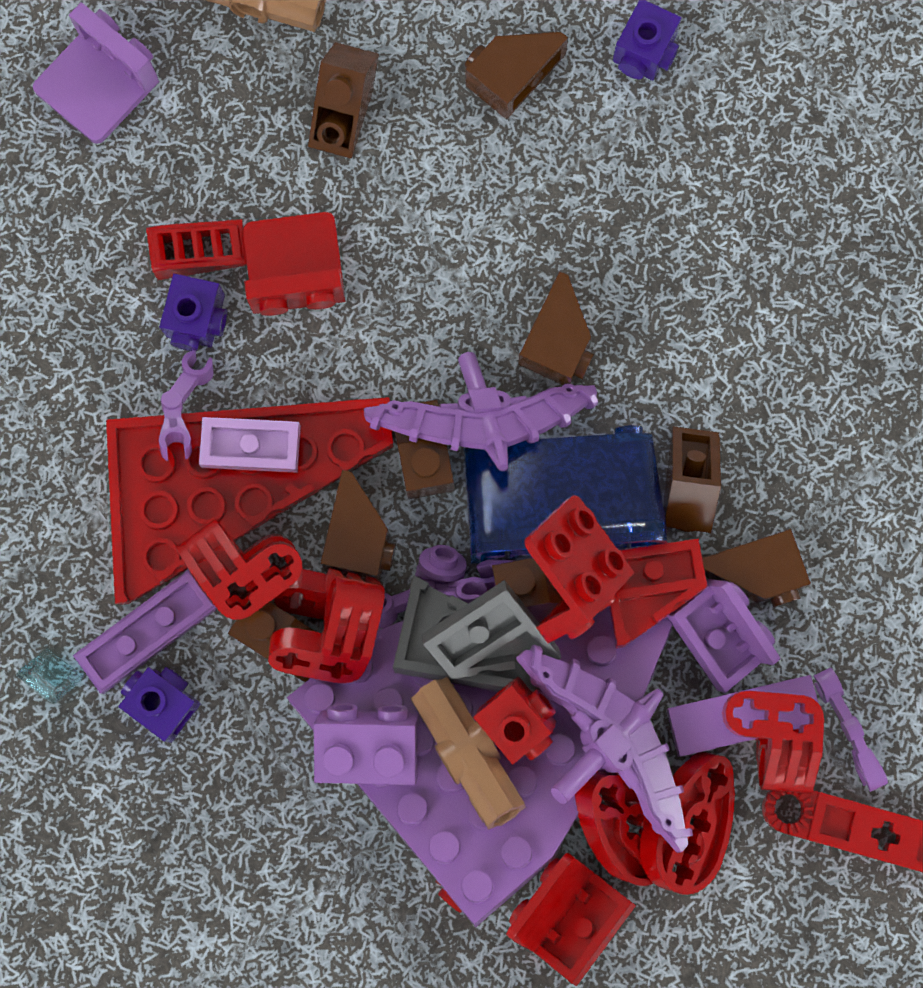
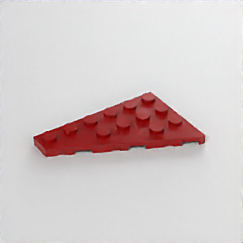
M390 398L183 413L181 415L191 437L192 452L189 458L185 459L184 445L180 442H173L167 447L168 461L161 456L159 447V436L165 419L164 415L106 420L115 604H130L187 570L188 567L176 551V547L212 520L216 519L231 538L236 541L339 480L342 470L352 472L393 448V431L380 427L379 430L370 428V423L364 417V408L388 404ZM202 418L299 422L301 427L298 472L202 468L199 465Z

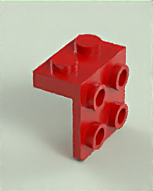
M319 212L251 221L245 224L243 236L249 280L244 281L246 299L253 314L260 313L265 316L284 314L289 309L307 307L308 309L318 310L330 308L335 303L346 302L336 222L331 213Z
M575 495L566 499L525 538L526 549L562 597L560 603L536 627L547 643L565 634L570 639H574L586 632L595 623L593 618L596 614L606 609L617 599V591L634 574V571L626 562L623 553L616 548L597 522L594 513L587 508L581 498Z
M566 853L561 859L555 858L547 865L540 877L541 886L530 900H523L514 909L509 919L511 926L506 935L515 943L534 952L571 984L577 986L636 905L570 853Z

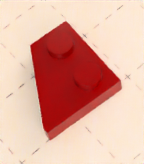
M699 538L620 550L626 562L634 571V574L617 591V599L609 606L616 649L623 648L707 588Z

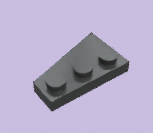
M415 575L413 576L393 664L395 673L431 680L448 677L453 684L492 691L501 690L515 677L519 676L532 692L536 689L541 691L532 685L530 676L519 662H514L515 669L498 672L484 670L475 676L452 679L425 648L422 642V634L468 603L453 595L449 597L430 587L428 582Z

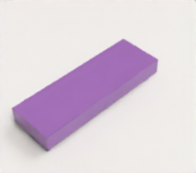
M188 569L75 653L73 657L99 693L105 694L216 611L217 608Z
M811 675L744 690L804 695L818 702ZM735 693L666 709L678 757L757 739L735 735L727 729L723 722L722 710L724 703ZM744 699L743 706L733 710V716L742 719V727L749 729L750 721L764 720L765 711L751 709L750 700ZM795 704L793 711L779 712L778 721L790 722L793 724V730L799 729L800 725L809 723V715L801 713L800 705Z

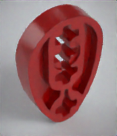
M703 751L694 754L673 775L676 787L682 785L684 793L679 794L685 828H692L693 836L687 837L688 846L683 852L677 853L661 834L653 831L648 819L643 827L640 839L641 864L650 881L660 888L684 895L694 894L703 890L717 875L729 843L734 815L735 788L731 762L725 756ZM691 818L694 819L693 825L690 824ZM674 864L677 865L676 872L672 871Z
M597 771L575 794L579 822L586 841L597 860L610 875L638 886L652 885L654 883L647 877L641 864V838L638 834L628 832L630 828L629 823L640 827L639 833L641 835L647 820L641 809L637 794L632 788L629 789L618 772L611 774L606 771Z

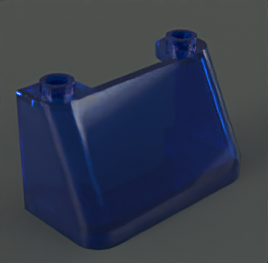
M629 425L615 428V434L539 439V441L534 443H528L525 440L508 447V469L505 471H500L485 449L464 447L471 564L504 557L505 551H509V559L519 558V555H529L530 553L525 547V538L566 499L574 495L581 498L587 508L594 513L597 522L617 549L625 550L628 543H631V548L668 543L653 435L643 433L642 426Z

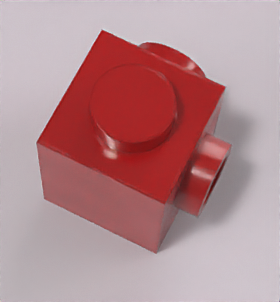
M519 676L515 677L482 704L473 716L475 721L512 765L524 755L532 761L543 753L553 743L549 735L552 734L557 723L553 718L556 711L548 698L537 689L532 692Z

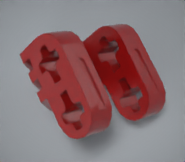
M216 519L176 547V551L195 580L218 611L225 617L233 620L245 619L254 614L293 585L302 572V560L299 553L286 536L269 534L243 552ZM276 552L278 556L284 557L286 564L281 568H278L274 563L271 564L268 558L271 554ZM289 569L290 573L282 577L280 573ZM235 582L239 587L245 586L247 593L240 597L237 592L230 593L228 586Z
M329 568L327 574L302 569L298 580L275 597L274 602L283 611L324 620L325 627L322 633L299 628H282L275 631L270 637L268 656L270 666L283 673L334 683H351L358 680L363 675L372 657L384 605V586L376 578L366 576L365 581H363L358 574L350 572L347 573L345 578L339 570ZM287 569L280 574L284 577L290 573V570Z
M741 691L730 696L723 706V722L727 729L735 735L757 738L753 740H757L756 760L760 789L811 794L815 786L823 754L824 714L819 703L813 698L804 695L761 691ZM744 699L750 700L751 709L765 711L764 720L750 721L749 729L742 727V719L733 716L734 708L742 707ZM795 704H799L801 713L809 715L808 724L800 725L799 729L793 730L792 723L778 721L779 712L793 711Z

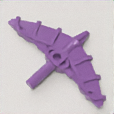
M466 352L460 355L458 362L468 393L460 396L458 403L433 406L413 401L399 402L393 400L388 402V404L364 408V417L370 423V428L379 430L380 427L409 436V441L417 443L418 438L451 445V450L458 451L459 446L485 449L500 471H505L508 469L509 446L525 440L528 443L539 441L540 434L557 425L560 428L567 427L571 424L572 416L584 407L586 409L594 408L598 404L595 385L583 386L573 384L549 388L528 398L526 396L510 398L507 393L496 390V387H486L476 355L473 352Z
M532 645L530 650L522 651L516 659L530 676L532 685L539 688L546 698L563 706L571 714L570 718L582 729L580 739L583 746L581 748L586 754L551 788L552 796L559 803L566 804L599 769H604L611 774L618 772L629 789L632 788L637 794L643 814L651 823L653 831L661 834L677 853L683 852L688 846L687 837L693 836L692 828H685L679 794L684 793L682 785L677 787L675 785L670 765L665 755V752L670 750L668 744L661 745L650 721L663 697L662 691L655 689L634 702L615 689L617 686L615 680L608 678L604 682L581 670L580 661L574 658L570 659L567 663L543 655L542 648L537 645Z

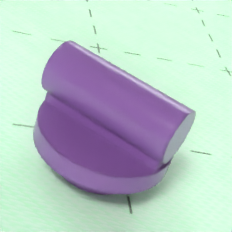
M436 545L421 552L415 576L422 580H432L439 584H448L452 581L461 580L465 576L466 560L454 548L447 545Z

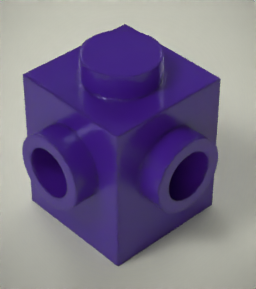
M639 0L616 43L613 62L618 64L619 70L630 78L640 80L644 76L653 81L660 68L666 71L669 70L680 45L674 43V40L677 36L682 17L646 0Z
M173 273L159 326L164 335L171 339L170 344L172 346L187 351H197L199 345L212 348L215 335L220 337L223 335L228 312L227 309L222 308L225 294L220 284Z
M148 667L144 673L138 670L129 678L121 690V694L125 698L118 707L162 741L172 743L201 703L184 691L189 683L176 672L165 667L160 673L156 669Z

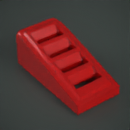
M242 219L168 224L146 228L151 268L158 280L172 278L173 273L188 276L247 266ZM221 234H230L233 255L224 256ZM211 236L213 257H205L202 237ZM192 239L194 258L186 259L183 240ZM173 242L175 259L167 260L164 243Z

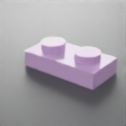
M203 417L199 465L202 468L298 472L301 425L299 422Z

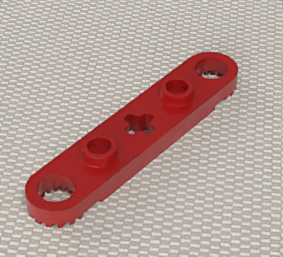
M769 790L764 797L762 803L763 817L767 824L777 832L923 872L922 820L814 790L811 794ZM786 794L797 798L801 806V813L798 819L788 824L781 822L775 814L776 801ZM884 821L889 823V832L896 834V839L894 843H885L883 850L878 849L879 842L871 837V832L873 828H882Z

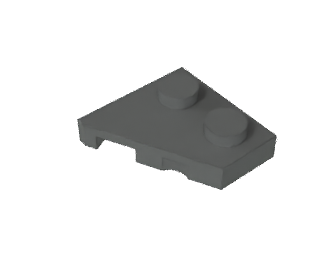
M505 580L422 634L423 645L452 679L475 676L484 670L498 672L515 669L514 662H518L516 657L522 651L530 650L532 645L540 646L543 650V655L558 660L561 659L559 647L554 641L550 643L545 641L536 628L539 622Z

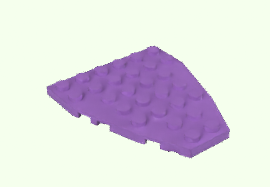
M608 606L596 614L593 618L595 623L580 636L570 639L565 634L554 640L560 650L561 659L559 660L568 663L570 659L574 658L580 661L581 670L604 682L608 678H612L617 684L615 689L635 702L644 697L648 684H650L662 650H664L672 631L673 624L666 617L625 647L616 649ZM403 621L377 631L372 657L363 675L358 680L351 683H334L310 678L287 697L289 703L313 732L314 722L320 712L327 710L328 706L334 704L356 705L358 711H377L378 707L384 705H402L407 707V712H417L411 698L421 687L433 680L394 672L393 664ZM453 684L472 718L479 707L498 692ZM550 699L548 700L556 711L553 718L557 723L552 734L549 735L553 743L543 753L532 761L524 755L512 765L495 745L501 757L499 760L500 764L526 806L515 818L502 826L488 830L481 821L461 783L457 785L447 771L434 747L437 743L421 717L417 729L416 784H357L475 928L554 860L574 821L579 818L575 795L566 804H561L552 796L551 788L586 754L581 748L583 746L580 739L582 729L570 718L571 714L563 706Z

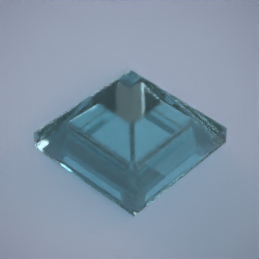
M47 648L22 667L16 675L37 695L53 704L57 703L78 685L84 675Z

